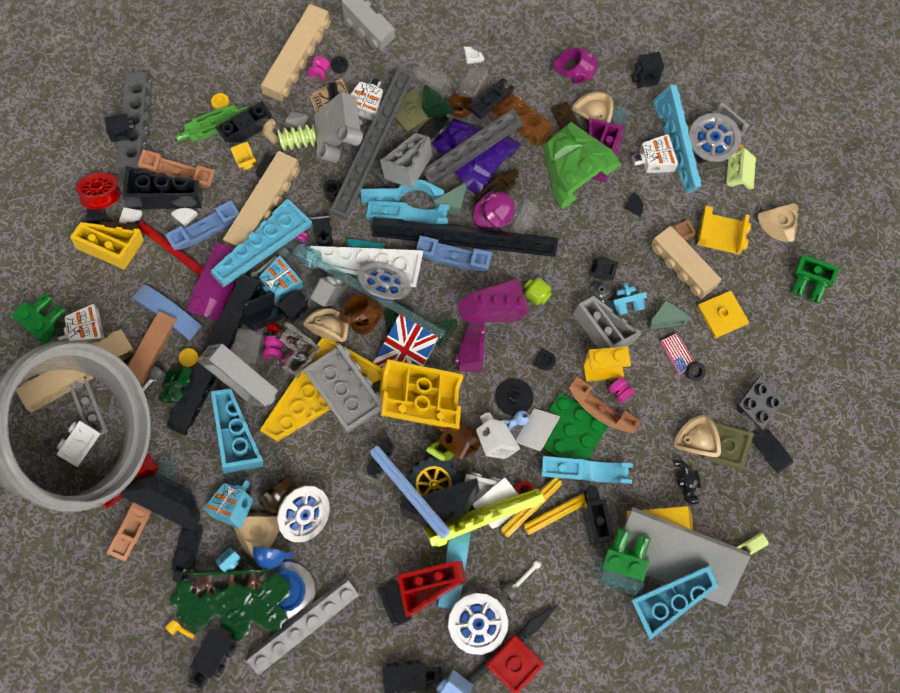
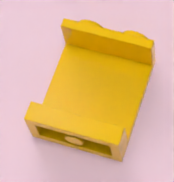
M706 206L702 212L697 245L740 255L743 249L746 250L748 246L746 235L751 228V223L749 222L750 215H745L744 219L740 221L713 215V207Z
M628 346L589 349L583 362L585 382L624 378L623 367L631 366Z

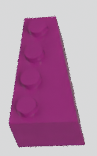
M518 279L473 292L457 303L463 321L513 323L530 313Z

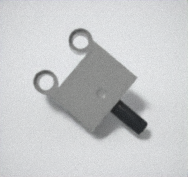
M329 82L327 85L329 102L314 114L317 140L316 155L318 159L337 163L341 155L340 149L337 148L340 143L344 142L353 146H358L361 143L363 134L360 130V125L363 122L359 119L356 97L342 91L338 94L337 83Z

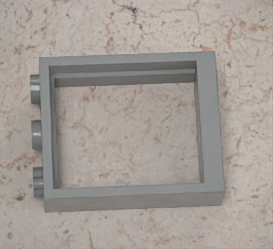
M223 344L208 346L198 358L197 362L252 406H269L276 399L275 394L278 390Z

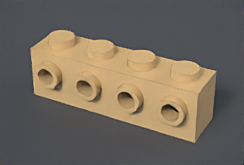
M669 226L654 238L651 244L654 253L664 259L665 264L677 273L678 278L690 287L691 292L695 296L702 299L718 286L722 279L672 226Z

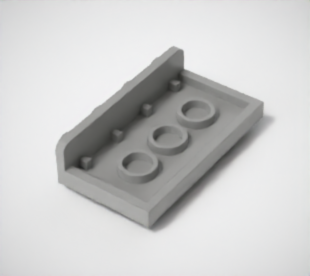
M338 343L335 345L336 348L303 369V371L348 434L381 411L380 394L372 390L371 387L373 385L369 378L362 376L360 373L362 369L356 361L352 362L349 358L351 354L345 346L341 347Z

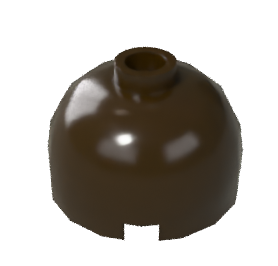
M287 475L260 495L257 500L267 511L278 513L284 498L296 489L297 485L291 476Z

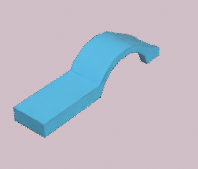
M417 180L413 188L400 185L399 188L362 189L361 200L362 203H369V201L400 202L401 197L412 190L426 192L435 200L444 195V190L427 181Z
M369 201L366 218L367 220H373V217L443 225L448 223L446 215L447 211L450 210V205L439 204L434 209L426 210L414 208L405 202Z
M543 456L541 477L632 484V480L628 479V469L633 468V464Z
M471 531L449 539L445 563L462 561L465 571ZM462 585L440 598L438 607L453 609L454 605L460 600Z

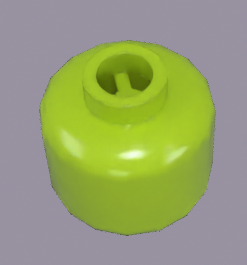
M536 278L534 281L530 279L524 286L526 289L524 296L535 305H543L552 295L550 292L551 286L541 278Z

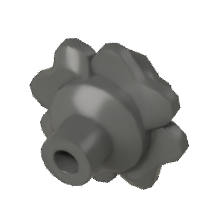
M597 282L593 287L589 288L591 292L589 297L595 296L602 303L611 298V289L605 283L600 285Z

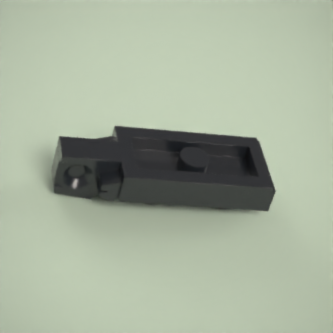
M182 527L172 561L171 570H174L172 581L179 583L183 580L185 573L191 572V569H193L204 529L197 528L193 532Z

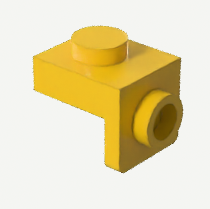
M248 142L230 148L239 169L247 170L254 167L253 163L256 162V159Z

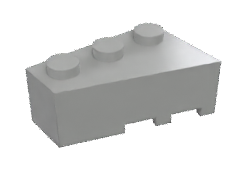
M341 0L344 24L349 28L355 29L359 37H365L373 48L377 47L379 50H382L395 39V28L380 12L376 14L370 8L371 3L368 0L366 2L364 0Z
M414 133L380 160L384 179L413 188L433 156L429 137Z
M592 296L578 304L573 315L598 349L627 347L634 343L642 332L638 329H633L624 318L620 319L612 313V309L595 296Z

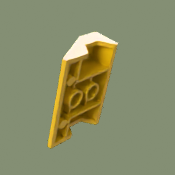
M387 360L382 368L380 380L381 416L459 429L461 406L458 404V397L463 374Z

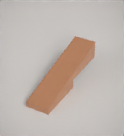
M158 311L128 365L141 387L144 386L158 354H162L177 321L176 318L161 311Z

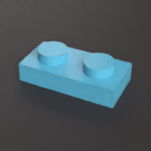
M230 546L215 561L225 572L227 569L229 571L234 569L239 562L237 560L240 557Z

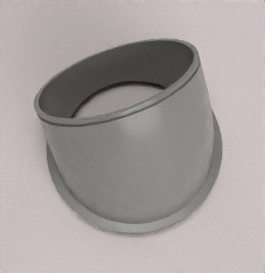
M74 340L56 341L38 346L27 352L0 378V485L5 489L47 509L76 512L89 510L108 502L121 493L134 479L143 464L149 446L151 432L150 412L145 393L139 381L129 367L118 357L104 348L90 343ZM72 370L82 372L97 379L114 395L124 418V443L114 467L95 486L73 496H61L50 493L29 480L19 468L13 456L8 438V411L16 387L30 377L47 371Z

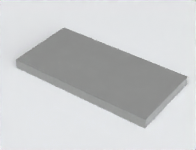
M633 507L623 528L622 536L625 529L631 532L626 545L627 550L634 551L638 534L643 535L642 542H644L645 536L651 538L646 555L649 556V564L645 575L669 583L710 565L719 585L704 598L726 607L751 557L750 552Z

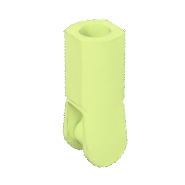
M759 533L737 546V548L744 546L747 552H750L752 555L767 546L768 541L762 533Z

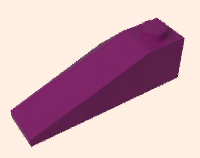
M220 243L215 244L192 292L187 312L218 322L235 288V283L232 281L223 287L211 275V270L231 253L234 247Z
M471 321L461 344L460 354H456L455 365H459V371L482 373L484 322Z

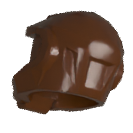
M358 294L350 298L341 307L340 321L350 324L352 330L357 334L365 335L370 333L380 321L382 307L375 299L365 294Z

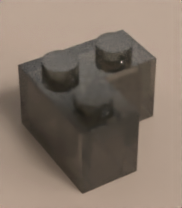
M287 322L281 326L274 336L275 339L288 348L277 365L295 378L300 376L303 369L306 368L321 348Z

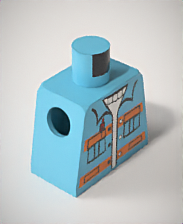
M279 256L259 276L263 287L260 288L257 296L260 297L273 292L275 293L274 299L278 302L294 290L297 292L304 288L303 282L284 259Z
M240 478L235 487L222 484L203 510L214 519L241 529L253 503V498L246 493L250 483Z

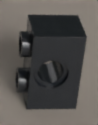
M660 52L639 55L637 63H635L634 73H632V81L636 83L638 89L658 85L664 69Z

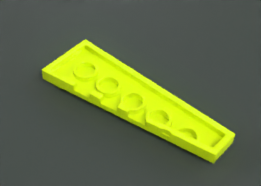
M538 489L469 511L459 519L444 521V524L450 530V534L444 539L440 538L431 526L423 527L425 535L432 546H443L449 539L509 515L517 514L524 509L539 506V503L544 502L543 494Z

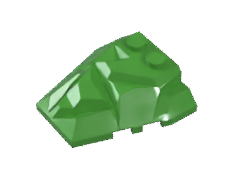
M572 122L543 144L552 193L562 209L577 199L574 191L600 171L607 176L622 165L610 148Z

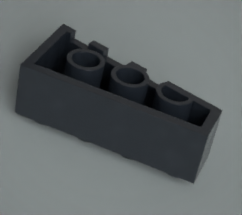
M126 166L122 198L127 208H202L203 192L199 180L179 176L169 177L164 173L153 174L149 173L148 170L141 169V171L133 170V167Z

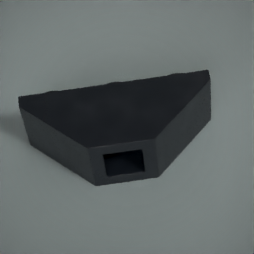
M263 101L215 128L225 142H243L261 132L272 114Z

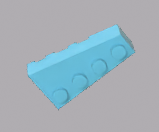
M232 390L211 391L223 474L263 467V459L250 434Z
M710 565L635 597L632 602L650 640L717 588L719 583Z

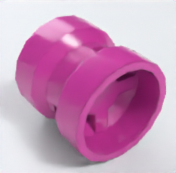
M314 57L312 66L307 72L308 76L314 79L315 75L320 76L318 81H323L330 63L323 57Z
M277 336L264 337L265 349L263 350L262 357L270 360L271 355H276V360H280L282 358L280 349L283 346V339Z
M623 377L619 378L608 388L612 394L617 396L620 404L636 392L627 385V381Z

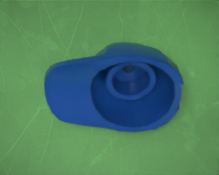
M253 546L254 559L262 568L274 569L284 559H291L294 555L292 552Z

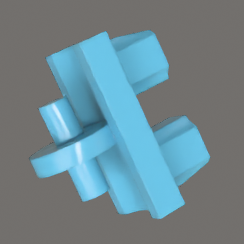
M622 283L621 289L616 290L617 296L623 295L624 297L610 300V306H614L617 315L628 313L626 305L628 302H632L633 311L645 309L644 298H647L646 292L631 295L632 292L636 291L635 286L629 287L627 283Z

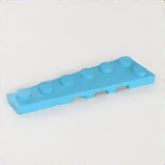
M670 85L653 99V103L659 119L664 121V134H669L678 162V173L685 193H691L701 187V179L688 134L677 85Z
M289 199L285 200L268 220H264L255 232L252 231L242 244L235 247L231 253L211 270V275L225 287L310 228L312 221Z

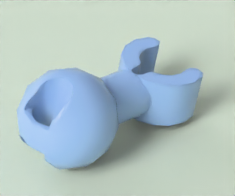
M518 411L513 419L501 421L507 424L508 429L511 431V428L516 425H526L529 422V414L525 411Z

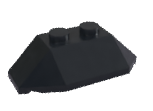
M156 472L134 478L120 495L193 532L196 531L201 518L191 489Z
M477 478L421 497L443 522L450 519L456 520L469 511L480 490ZM409 500L399 503L403 516L427 527L430 526Z

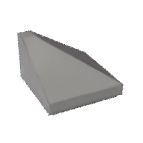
M291 111L285 120L286 127L291 128L293 126L294 129H297L298 125H300L302 130H304L308 115Z

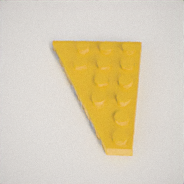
M321 338L261 427V433L278 442L330 411V408L303 369L336 348L335 345L338 344L336 341ZM348 349L351 354L349 358L352 362L356 361L362 369L360 373L364 378L367 376L372 385L381 380V367Z

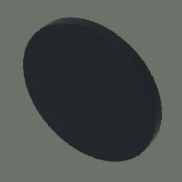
M442 114L429 119L419 129L418 134L428 136L429 139H433L436 136L441 137L449 124L448 116Z
M520 379L503 381L495 393V401L498 408L511 416H514L518 411L527 412L531 408L534 398L530 386Z

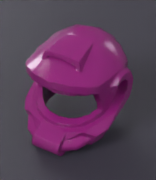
M585 48L566 50L554 60V71L563 75V77L572 78L571 81L575 85L590 80L598 69L596 57ZM573 57L575 63L571 70H566V63Z
M502 191L488 192L475 206L473 223L479 229L504 227L514 217L515 203L513 199ZM483 207H484L485 217L487 218V220H486V219L484 218V216H483Z

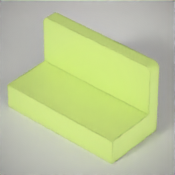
M747 149L738 150L728 159L726 181L728 186L744 184L748 189L754 188L756 158Z

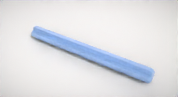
M379 446L371 449V456L442 539L450 534L449 528Z

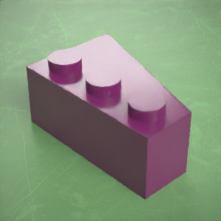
M589 118V135L610 148L617 156L624 139V126ZM600 171L591 179L607 183L610 174L606 176Z

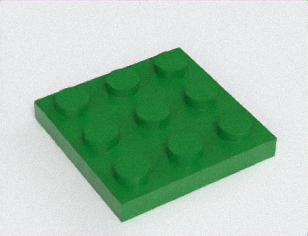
M560 393L548 413L560 416L542 449L558 458L588 460L607 430L608 425L593 417L580 404Z

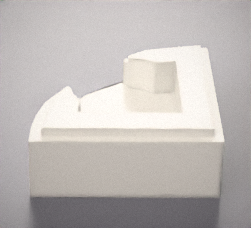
M464 47L467 64L484 61L481 52L474 50L472 47Z
M123 207L119 223H134L141 218L143 213L140 210Z
M180 208L171 213L172 217L184 227L198 215L196 211L189 208Z

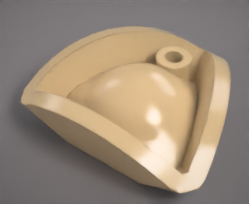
M591 92L578 99L573 104L572 110L588 122L589 118L610 123L613 113V100L610 95L604 92Z
M791 203L759 213L758 220L761 227L768 235L779 241H794L797 230L798 205Z
M332 308L318 309L310 314L304 322V326L312 333L330 341L344 342L348 334V324L341 322L340 312Z
M700 415L689 420L678 432L674 441L676 449L710 457H718L721 454L718 430L713 420L707 415Z
M250 513L247 514L241 529L234 527L240 544L251 558H254L253 546L270 548L279 532L277 515Z

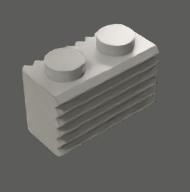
M337 276L320 278L310 299L323 307L338 305L339 298H342L341 295H344L343 292L347 286Z

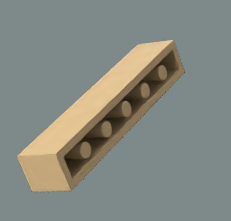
M309 4L262 82L263 94L281 102L284 97L289 96L292 83L295 84L297 82L298 73L306 67L307 58L313 55L315 44L321 41L324 29H328L331 20L329 19L328 11Z
M281 151L277 152L223 238L225 245L235 248L242 244L252 231L255 232L264 220H268L272 216L275 206L278 207L281 204V196L290 189L291 180L293 177L296 178L300 172L298 159Z
M122 330L111 332L107 338L92 343L111 352L121 361H125L135 354L133 346ZM53 370L40 373L38 377L23 382L15 390L24 407L32 413L70 392L71 388L69 385L72 384L75 389L76 381L84 384L86 379L89 381L93 377L72 370Z

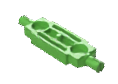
M234 104L228 107L224 106L192 119V122L184 124L185 132L177 134L175 137L178 142L187 138L194 142L218 134L216 126L245 111L249 106L238 109Z

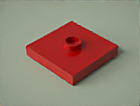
M513 634L485 666L512 693H519L544 664Z

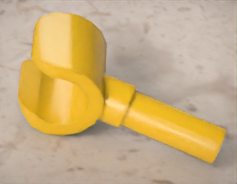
M170 621L165 627L172 635L179 631L191 639L195 637L194 633L184 629L177 621Z

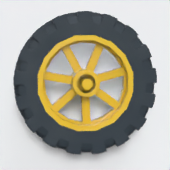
M436 457L424 458L417 462L411 468L407 480L421 496L426 495L431 489H433V492L437 488L440 490L444 489L439 486V483L448 480V487L460 484V477L455 467L450 462L441 461ZM436 469L434 477L431 479L426 471ZM439 470L446 475V477L436 480ZM423 473L428 478V482H419ZM419 485L429 486L423 494L419 489Z

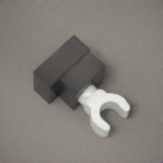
M87 208V223L100 225V221L107 222L109 220L103 209Z

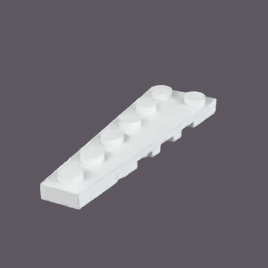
M309 246L306 264L357 275L360 268L367 264H387L403 272L410 280L411 287L416 288L424 251Z

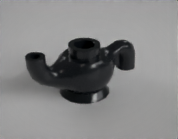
M673 460L674 467L678 466L681 468V475L677 477V483L679 488H683L685 491L686 502L691 505L699 504L698 496L694 495V491L697 488L701 489L698 471H692L686 462L682 460Z

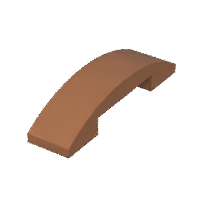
M144 149L137 165L139 168L148 170L149 173L153 174L164 173L169 177L179 176L199 180L201 187L210 188L215 174L213 169L199 165L195 168L161 158V154Z
M579 377L575 378L569 389L578 403L589 414L612 428L635 433L641 423L638 418L626 410L620 415L590 394L592 386Z

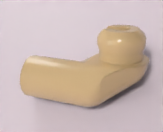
M269 119L263 126V135L274 145L279 141V137L273 132L274 125H276L275 120Z

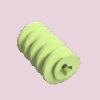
M313 123L311 129L307 124H305L304 130H302L300 125H298L297 131H295L293 126L290 132L284 128L283 133H281L278 129L280 146L284 151L287 150V146L293 150L294 144H296L298 149H301L302 143L305 148H308L309 142L315 147L316 135Z

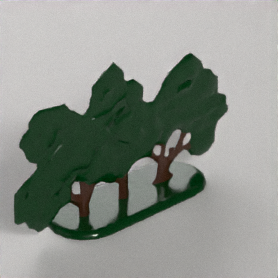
M269 568L232 569L231 571L227 569L225 572L223 570L187 572V575L203 576L204 580L196 586L187 579L181 580L177 584L176 594L171 596L169 600L171 606L176 608V617L182 623H185L186 627L193 633H198L207 628L210 621L217 616L221 618L220 625L226 631H231L233 638L239 642L250 633L249 630L253 622L261 626L263 630L278 631L283 627V624L287 621V616L278 604L290 596V581L284 580L283 576L279 573L271 574L264 581L256 578V573L267 572ZM233 574H250L247 585L243 586L235 583ZM228 575V586L225 589H216L211 584L212 576ZM255 584H258L260 587L258 591L255 589ZM206 585V593L203 597H198L200 589H205ZM193 588H196L195 593H192L191 591ZM210 588L214 590L213 594L209 592Z

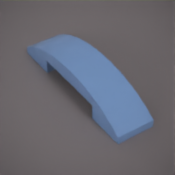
M230 200L215 208V213L184 229L180 226L165 234L174 251L198 244L231 225L239 214L233 202Z
M420 236L416 250L424 251L423 257L466 270L488 271L492 252L475 248L474 251L440 244L437 239Z
M145 284L132 297L134 301L157 315L158 311H161L176 318L177 321L173 328L189 341L202 327L180 307Z

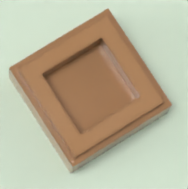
M689 219L672 226L685 241L697 236V232Z

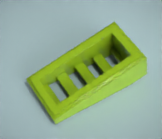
M439 439L426 450L441 461H449L454 455L439 443Z

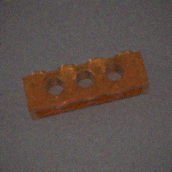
M510 94L492 112L501 117L514 108L517 114H522L523 116L519 117L524 125L516 131L538 148L552 134V123L540 116L534 108L526 105L521 98Z

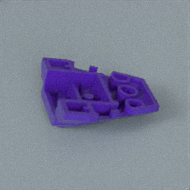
M453 118L442 136H438L432 145L442 157L482 130L483 127ZM507 136L455 171L454 174L456 173L462 184H466L467 189L477 195L490 183V177L507 157L511 158L521 144Z

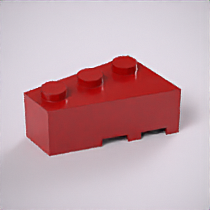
M453 561L397 575L406 617L417 614L465 583L467 579L463 562Z

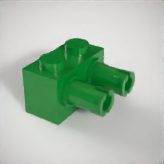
M802 255L793 274L797 279L791 293L796 294L798 291L797 296L803 297L807 283L812 282L815 286L809 300L821 303L825 289L833 286L840 268Z
M43 293L32 305L24 302L11 316L42 344H47L56 335L55 324L67 312L57 304L49 314L42 316L43 310L53 302L46 293Z
M618 528L614 545L608 544L603 561V569L643 581L649 564V556L646 555L651 538L645 536L644 542H642L644 537L642 534H638L634 551L627 550L626 545L631 532L625 529L622 536L623 529Z

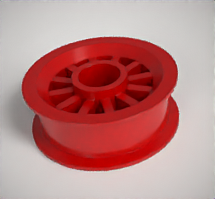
M98 172L80 179L76 185V191L80 195L79 201L81 205L88 209H103L116 203L121 195L120 189L117 187L116 177L110 173Z

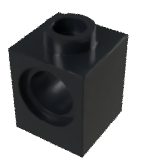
M127 113L105 117L106 132L111 142L133 139L135 125L134 121L129 119Z
M602 256L593 259L589 276L604 281L614 280L619 262Z
M295 290L277 305L278 309L283 312V315L291 323L295 322L301 314H304L309 309L307 298L302 293L298 294Z

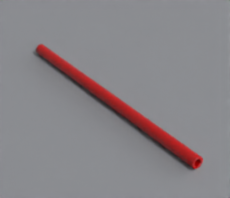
M144 221L138 224L144 234L197 275L201 276L204 267L182 250L174 251L169 241ZM276 323L266 326L269 331L277 337H281L291 348H294V344L298 343L297 339Z

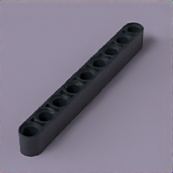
M245 274L240 276L203 352L208 346L223 344L229 350L231 349L243 325L241 318L244 303L257 297L262 285L260 280ZM197 362L191 374V379L182 392L183 397L177 402L167 422L168 429L184 436L188 435L189 427L196 420L217 378L199 362Z

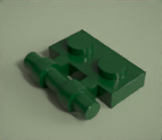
M187 366L169 369L161 386L164 389L159 396V400L165 404L179 401L183 397L180 389L189 383L192 369Z

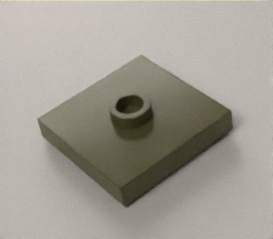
M414 88L406 94L395 120L409 134L429 119L435 117L436 112Z
M715 423L720 438L721 454L718 457L704 456V460L743 471L754 433Z

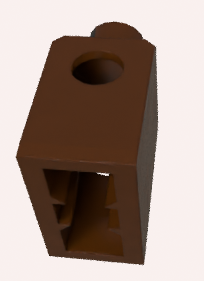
M461 421L459 429L435 427L437 431L442 433L439 443L460 460L476 453L481 445L476 430Z

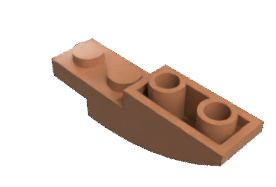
M133 502L129 505L125 513L126 515L106 551L107 554L123 561L127 560L151 514L150 510Z

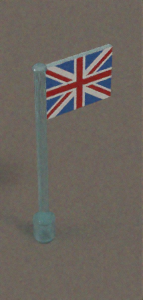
M299 244L295 248L293 257L296 258V261L310 269L315 267L323 269L399 314L373 362L375 365L383 368L387 360L418 366L425 365L438 339L444 337V328L440 329L392 300L387 301L373 297L360 285L358 280L323 261L321 258L322 254L310 246Z

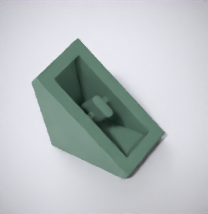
M464 183L433 200V208L438 207L439 204L450 205V210L447 211L448 214L461 216L466 195V184Z
M666 300L648 327L650 330L686 325L689 321V315Z

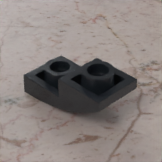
M768 428L753 438L752 443L765 456L766 462L777 474L794 463L788 452Z
M385 437L379 444V447L387 457L388 455L392 456L393 444L390 443L389 437ZM372 457L368 477L377 479V474H381L382 468Z

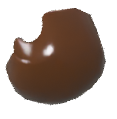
M465 91L455 92L453 98H448L446 107L448 113L456 118H464L470 115L472 112L468 109V105L473 101V96Z

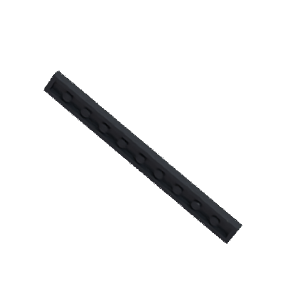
M373 217L372 236L418 242L420 236L437 239L438 243L445 245L556 257L558 238L377 217Z

